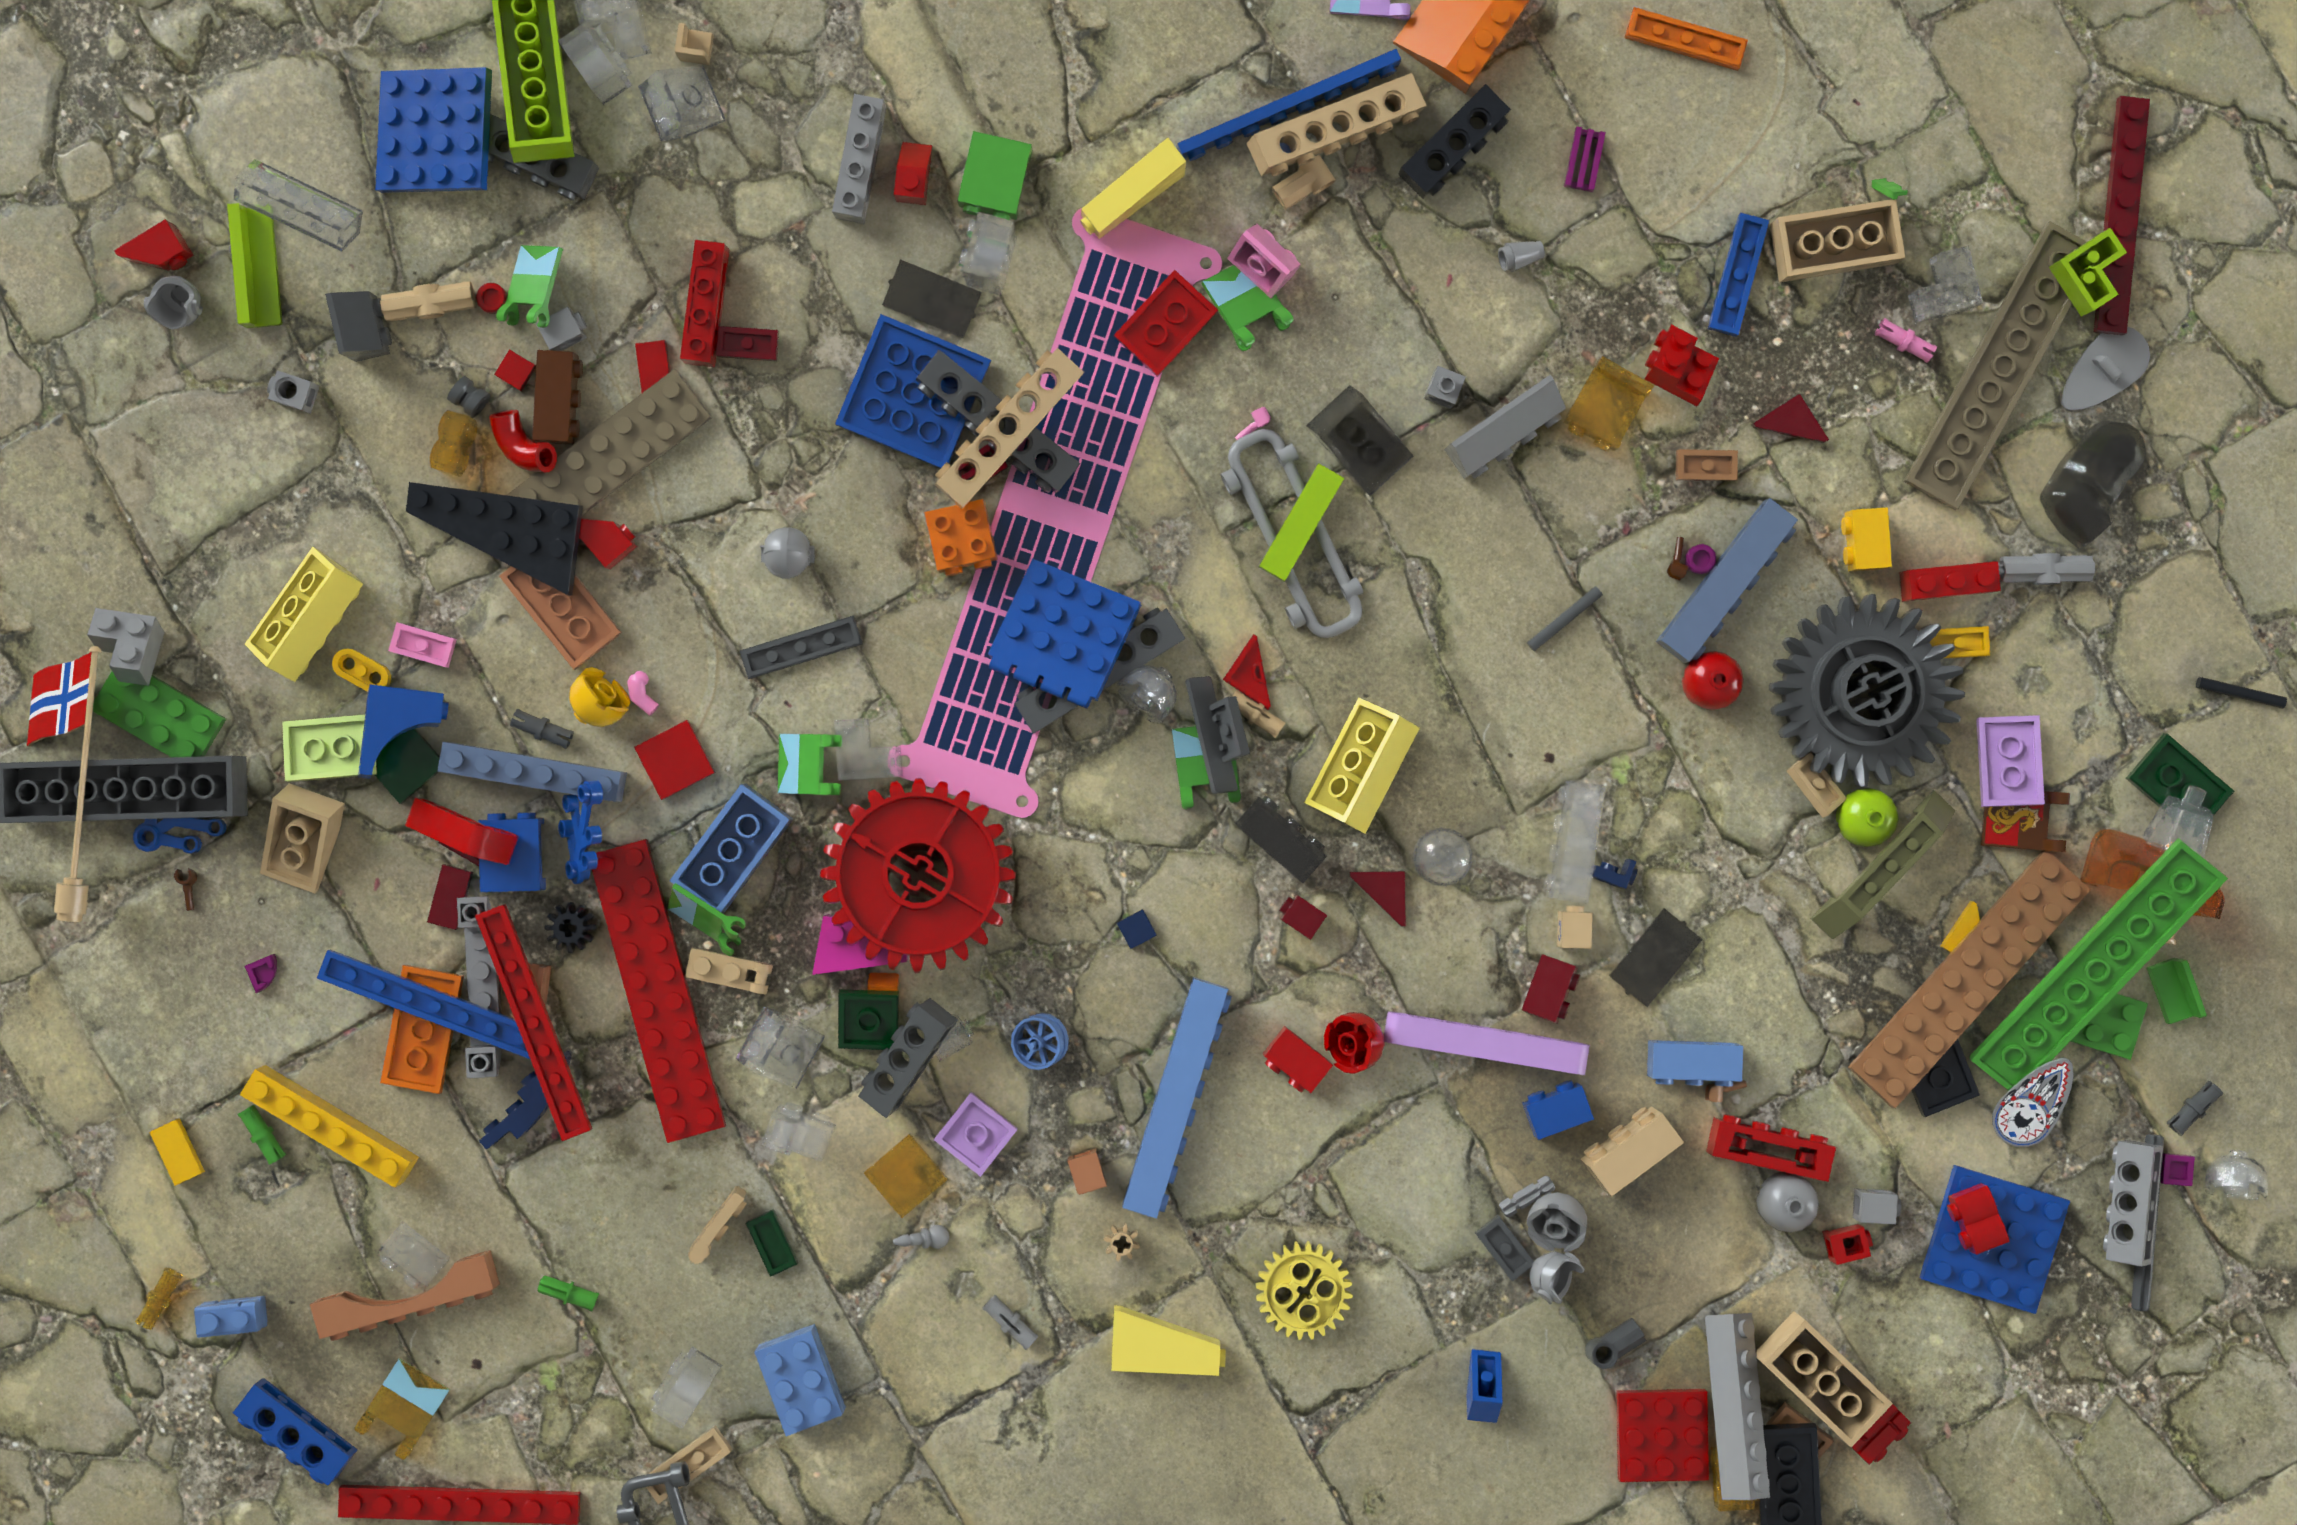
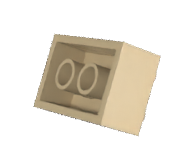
M1652 1106L1648 1109L1646 1107L1639 1109L1632 1115L1633 1120L1624 1127L1619 1125L1608 1133L1609 1138L1601 1144L1596 1142L1584 1151L1585 1156L1580 1159L1600 1187L1611 1197L1684 1143L1664 1114Z

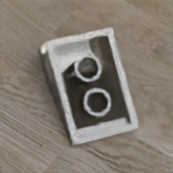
M1350 385L1306 425L1324 448L1369 496L1375 493L1414 457L1364 395Z

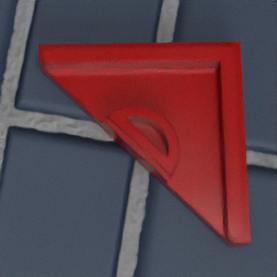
M1253 634L1223 678V681L1256 703L1263 704L1264 708L1269 710L1271 704L1258 638Z

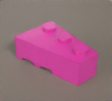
M826 914L823 916L812 975L888 965V950L882 949L879 955L872 961L866 959V947L869 942L866 937L853 946L847 944V935L854 926L851 921L844 925L834 926L831 921L834 915ZM903 955L900 963L907 962L910 956Z

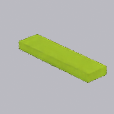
M1318 463L1258 566L1259 568L1285 582L1343 482L1344 478Z

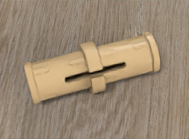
M1236 689L1232 696L1237 697L1241 715L1248 719L1247 722L1249 724H1256L1276 738L1286 722L1264 709L1265 706L1263 704L1255 703Z

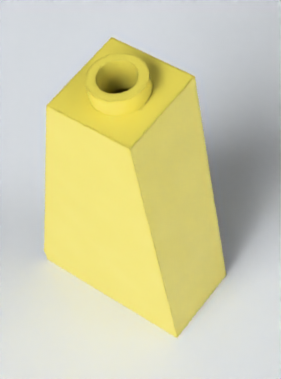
M1167 138L1081 209L1083 219L1080 222L1090 235L1095 233L1098 239L1102 238L1184 177L1186 160L1171 140Z
M1114 1305L1111 1371L1219 1376V1368L1225 1367L1226 1349H1220L1219 1339L1123 1306Z

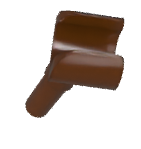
M1683 537L1676 538L1673 560L1667 569V574L1678 581L1685 577L1688 566L1680 562L1684 542Z
M188 868L189 877L186 881H183V872L177 869L174 873V878L177 883L183 885L186 910H194L192 885L197 881V873Z

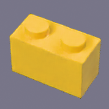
M1888 508L1856 509L1845 512V517L1841 521L1842 534L1846 535L1847 547H1844L1843 560L1845 565H1848V571L1879 570L1892 567Z

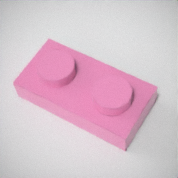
M396 622L388 651L449 668L457 639Z

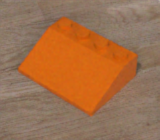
M1422 0L1393 41V44L1466 94L1531 0Z

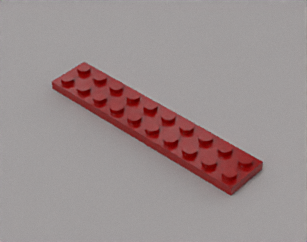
M644 839L597 852L598 865L596 869H592L666 1141L670 1143L726 1127L648 840Z

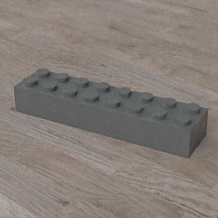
M246 756L88 760L82 821L248 816ZM81 760L0 763V823L76 821Z

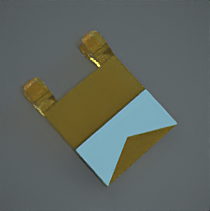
M399 1358L367 1410L357 1422L354 1430L363 1435L370 1430L376 1417L406 1435L395 1452L397 1457L404 1460L413 1451L419 1438L450 1389Z

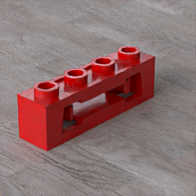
M695 240L680 354V359L685 364L715 368L718 326L721 324L730 253L725 243Z
M1724 1114L1723 1119L1713 1118L1706 1152L1715 1157L1829 1182L1836 1147L1827 1143L1828 1138L1824 1136L1810 1134L1808 1139L1800 1137L1797 1130L1782 1127L1781 1132L1770 1130L1769 1124L1753 1121L1752 1126L1741 1123V1118ZM1735 1133L1746 1134V1136L1754 1140L1797 1149L1795 1160L1801 1163H1808L1809 1165L1806 1167L1796 1164V1162L1789 1158L1745 1149L1747 1139L1742 1136H1735ZM1730 1146L1742 1149V1152L1731 1150ZM1800 1146L1810 1148V1152L1800 1150Z

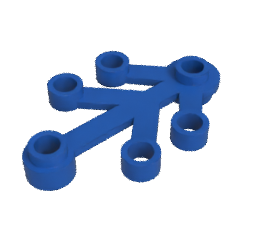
M598 780L585 781L583 785H579L578 796L568 794L562 798L563 809L566 813L571 812L572 819L560 820L558 831L561 838H567L570 859L566 862L565 872L567 878L571 879L574 884H581L584 880H588L590 870L596 869L598 865L595 851L584 852L589 846L600 844L602 841L601 828L599 826H589L592 805L601 804L603 800V789ZM579 801L582 803L581 815L579 812Z
M168 818L158 822V819H145L144 823L139 824L135 828L133 841L138 849L145 852L155 851L162 845L182 849L185 853H196L202 847L199 837L190 835L182 838L165 833L176 826L207 832L208 835L215 837L223 835L227 827L226 823L218 818L210 820ZM214 822L220 825L218 833L212 831V824ZM148 831L154 835L152 842L146 840L145 836ZM189 839L195 841V848L193 850L187 847Z

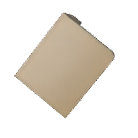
M679 23L675 45L677 57L680 61L710 65L714 35L710 32L690 30L685 23Z

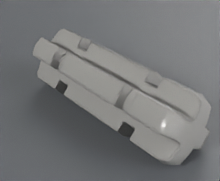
M1543 1176L1537 1180V1184L1534 1185L1532 1183L1513 1194L1512 1199L1508 1197L1500 1202L1499 1206L1506 1217H1511L1517 1213V1209L1520 1208L1522 1210L1536 1202L1542 1194L1546 1195L1554 1191L1555 1185L1550 1177Z

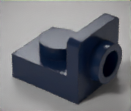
M1625 859L1620 874L1617 873L1618 867L1601 862L1600 866L1591 865L1588 876L1620 889H1626L1628 884L1632 885L1634 883L1638 869L1634 868L1636 861L1632 859Z

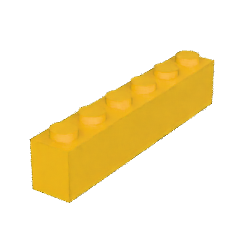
M267 1065L254 1070L240 1093V1096L394 1188L405 1182L419 1158L417 1155Z

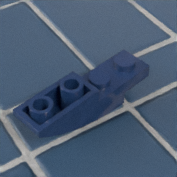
M566 1051L564 1056L569 1066L572 1054ZM535 1071L531 1072L520 1082L523 1087L517 1094L524 1102L522 1103L518 1099L505 1110L508 1114L501 1122L495 1119L483 1129L486 1135L479 1142L486 1150L494 1146L509 1132L516 1139L522 1137L548 1110L549 1106Z

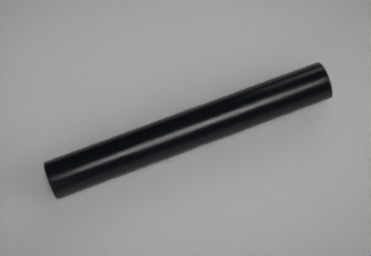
M2198 677L2196 681V688L2282 709L2287 704V697L2204 677Z

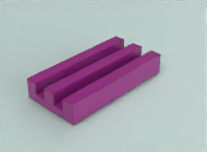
M1577 126L1574 131L1564 187L1593 192L1606 132H1595L1593 129L1585 130L1582 129L1583 127ZM1583 136L1586 139L1577 182H1574L1572 177L1580 138ZM1592 139H1597L1588 184H1584Z

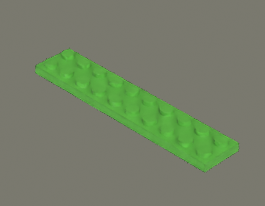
M2178 838L1969 1056L1970 1060L2007 1090H2010L2037 1067L2052 1061L2228 879L2226 875Z

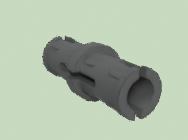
M520 709L515 711L514 716L525 720V722L512 718L511 727L533 734L537 740L545 739L565 749L570 745L571 742L559 736L562 735L572 739L574 731L550 723L548 718L543 717L540 719Z
M2208 1080L2191 1099L2187 1098L2183 1102L2185 1105L2167 1121V1125L2175 1133L2178 1132V1135L2182 1136L2198 1118L2202 1119L2206 1115L2205 1111L2224 1093L2218 1086Z

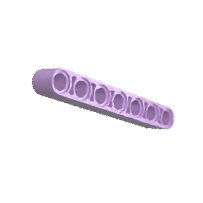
M1391 1011L1387 1013L1384 1031V1042L1579 1075H1585L1590 1048L1588 1044Z

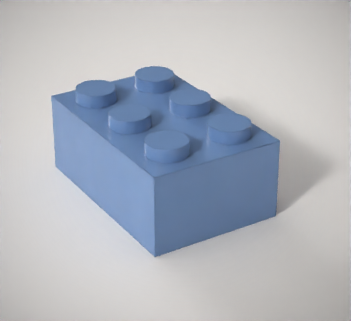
M815 1324L758 1345L754 1353L785 1436L843 1415L846 1406Z

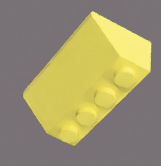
M312 547L245 645L266 667L296 682L298 677L307 670L309 661L316 651L323 647L326 637L332 628L341 621L348 605L357 598L363 583L347 569Z
M1358 698L1304 803L1366 834L1420 728L1395 713Z

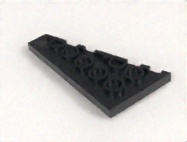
M409 482L406 505L407 513L566 595H573L583 506Z

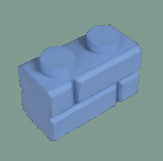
M265 1296L227 1299L220 1302L208 1301L194 1309L197 1338L258 1332L266 1327L268 1322Z

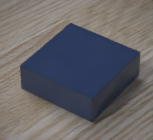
M1143 909L1117 922L1130 949L1157 936Z

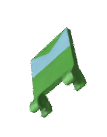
M521 245L506 302L498 309L496 314L497 320L506 321L508 314L507 324L514 326L518 324L520 318L518 304L534 305L527 313V322L535 324L537 317H539L538 327L545 328L549 325L548 304L563 248Z
M1235 265L1201 283L1233 333L1236 344L1241 351L1250 349L1255 342L1253 334L1245 326L1272 313L1274 322L1280 331L1289 328L1290 324L1294 321L1292 314L1281 304L1276 294L1269 298Z
M1196 726L1172 729L1181 805L1184 809L1192 808L1194 805L1192 787L1210 784ZM1236 760L1232 761L1238 790L1228 793L1231 803L1239 802L1241 799Z
M779 734L778 793L840 795V783H823L824 747H841L842 735Z
M676 883L673 885L668 910L716 940L722 952L732 956L734 950L729 948L727 943L734 942L739 946L741 939L739 934L731 929V926L738 925L744 929L746 926L745 921L740 917L726 916Z

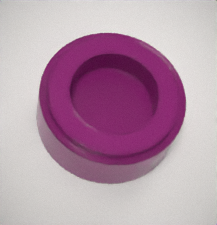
M1705 544L1691 547L1685 555V565L1694 574L1708 573L1716 564L1714 550Z

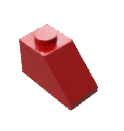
M902 142L894 187L896 202L926 205L932 145Z
M166 219L114 250L117 256L127 261L167 271L182 268L187 264V259L194 256L176 225Z
M581 520L579 538L605 568L611 570L638 547L632 541L636 536L625 524L620 526L613 521Z

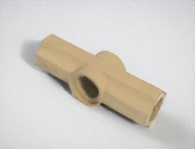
M468 281L443 286L439 284L418 285L413 287L411 291L381 295L380 304L385 321L393 322L416 317L418 319L439 318L444 316V313L476 308L477 301L473 285Z

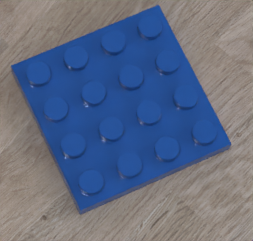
M477 67L381 71L376 191L392 193L487 190L492 89L491 69Z
M880 314L835 425L941 469L946 462L950 463L966 421L958 414L954 418L941 408L943 402L935 396L930 399L918 390L919 383L915 380L938 350H941L981 384L989 369L991 359ZM946 378L941 381V389L946 394H954L957 391V384L954 380ZM969 397L964 402L965 409L968 412L972 410L976 400L974 397Z
M1953 1165L1919 1278L2036 1314L2070 1200ZM1982 1183L1987 1185L1991 1191L2010 1242L1976 1255L1970 1252L1969 1249L1965 1250L1961 1245L1958 1233L1961 1232L1959 1223L1951 1219L1947 1205L1950 1204L1949 1195Z

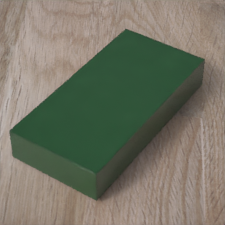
M774 1209L746 1221L745 1224L770 1277L798 1264V1260Z

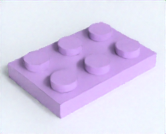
M2040 715L1977 718L1981 807L2044 805Z

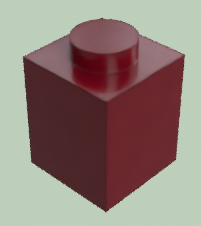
M1297 894L1293 899L1288 896L1279 909L1283 913L1280 919L1310 940L1328 916Z

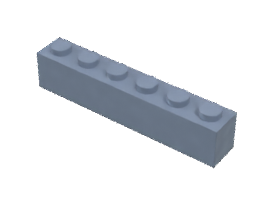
M1771 498L1764 500L1656 642L1683 663L1698 659L1706 649L1703 644L1708 637L1714 638L1724 626L1721 620L1727 612L1732 614L1741 604L1740 595L1745 589L1751 590L1758 582L1760 576L1757 573L1763 565L1768 567L1777 557L1778 553L1775 550L1781 542L1787 543L1794 535L1796 529L1793 526L1798 519Z
M442 742L437 771L578 795V787L583 785L585 781L598 780L602 785L603 800L622 802L627 772L453 742Z

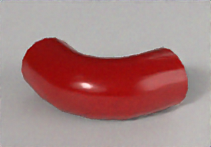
M518 410L501 411L489 416L497 445L509 461L521 469L532 472H550L554 469L557 461L555 448L550 443L533 442L524 432Z

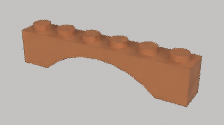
M491 1250L461 1258L454 1263L447 1275L437 1285L413 1297L398 1300H375L344 1291L317 1299L310 1304L319 1339L330 1336V1340L334 1341L348 1336V1331L359 1328V1332L362 1333L377 1328L378 1322L388 1320V1324H394L405 1320L406 1314L416 1312L417 1316H422L434 1312V1306L445 1304L446 1308H450L464 1303L463 1298L474 1295L475 1300L488 1297L493 1294L492 1290L500 1285Z

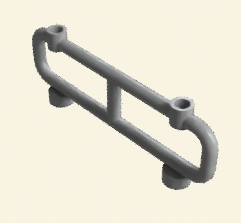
M1260 429L1239 438L1232 444L1228 454L1231 469L1221 473V478L1230 495L1242 490L1270 547L1276 537V533L1241 463V452L1260 441H1268L1273 445L1277 459L1284 468L1297 497L1300 496L1305 484L1294 464V461L1299 460V456L1293 444L1291 443L1286 446L1278 433L1269 429ZM1320 520L1314 533L1338 580L1341 592L1350 605L1351 612L1347 618L1330 626L1320 625L1293 568L1285 581L1296 603L1285 607V611L1294 629L1306 624L1309 630L1316 636L1331 638L1358 624L1363 610L1358 595L1363 594V589L1356 577L1350 580L1322 520Z

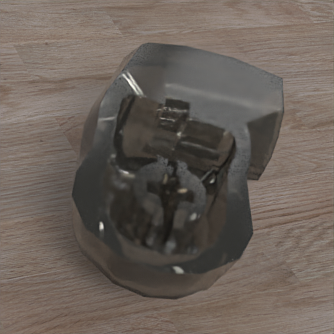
M2109 420L2094 424L2085 433L2083 438L2065 454L2041 492L2040 501L2046 515L2059 533L2077 548L2084 547L2092 542L2113 523L2115 518L2112 514L2111 504L2120 496L2125 484L2142 467L2147 453L2144 438L2138 429L2128 423Z

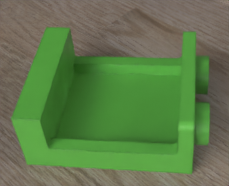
M973 131L957 200L959 207L963 208V212L975 216H980L981 212L992 214L994 220L1009 222L1010 219L1017 220L1018 206L1028 162L1031 160L1033 151L1032 144Z

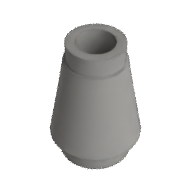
M1541 241L1505 243L1504 247L1498 249L1499 263L1504 271L1510 270L1514 272L1545 256L1544 246Z

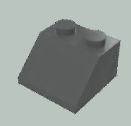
M369 291L325 294L338 351L341 355L354 362L390 354L388 345H392V339L388 328L383 325L382 316L384 315L381 310L380 298H377L376 295Z

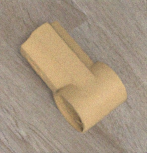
M1317 155L1313 161L1300 166L1297 172L1273 186L1272 190L1281 206L1287 210L1310 194L1316 195L1325 190L1336 180L1322 157Z

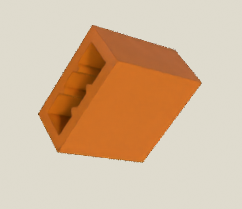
M983 499L968 502L962 509L957 505L924 512L937 571L940 573L945 572L946 576H953L963 573L962 568L974 565L975 570L984 569L992 566L991 561L998 560L987 508Z

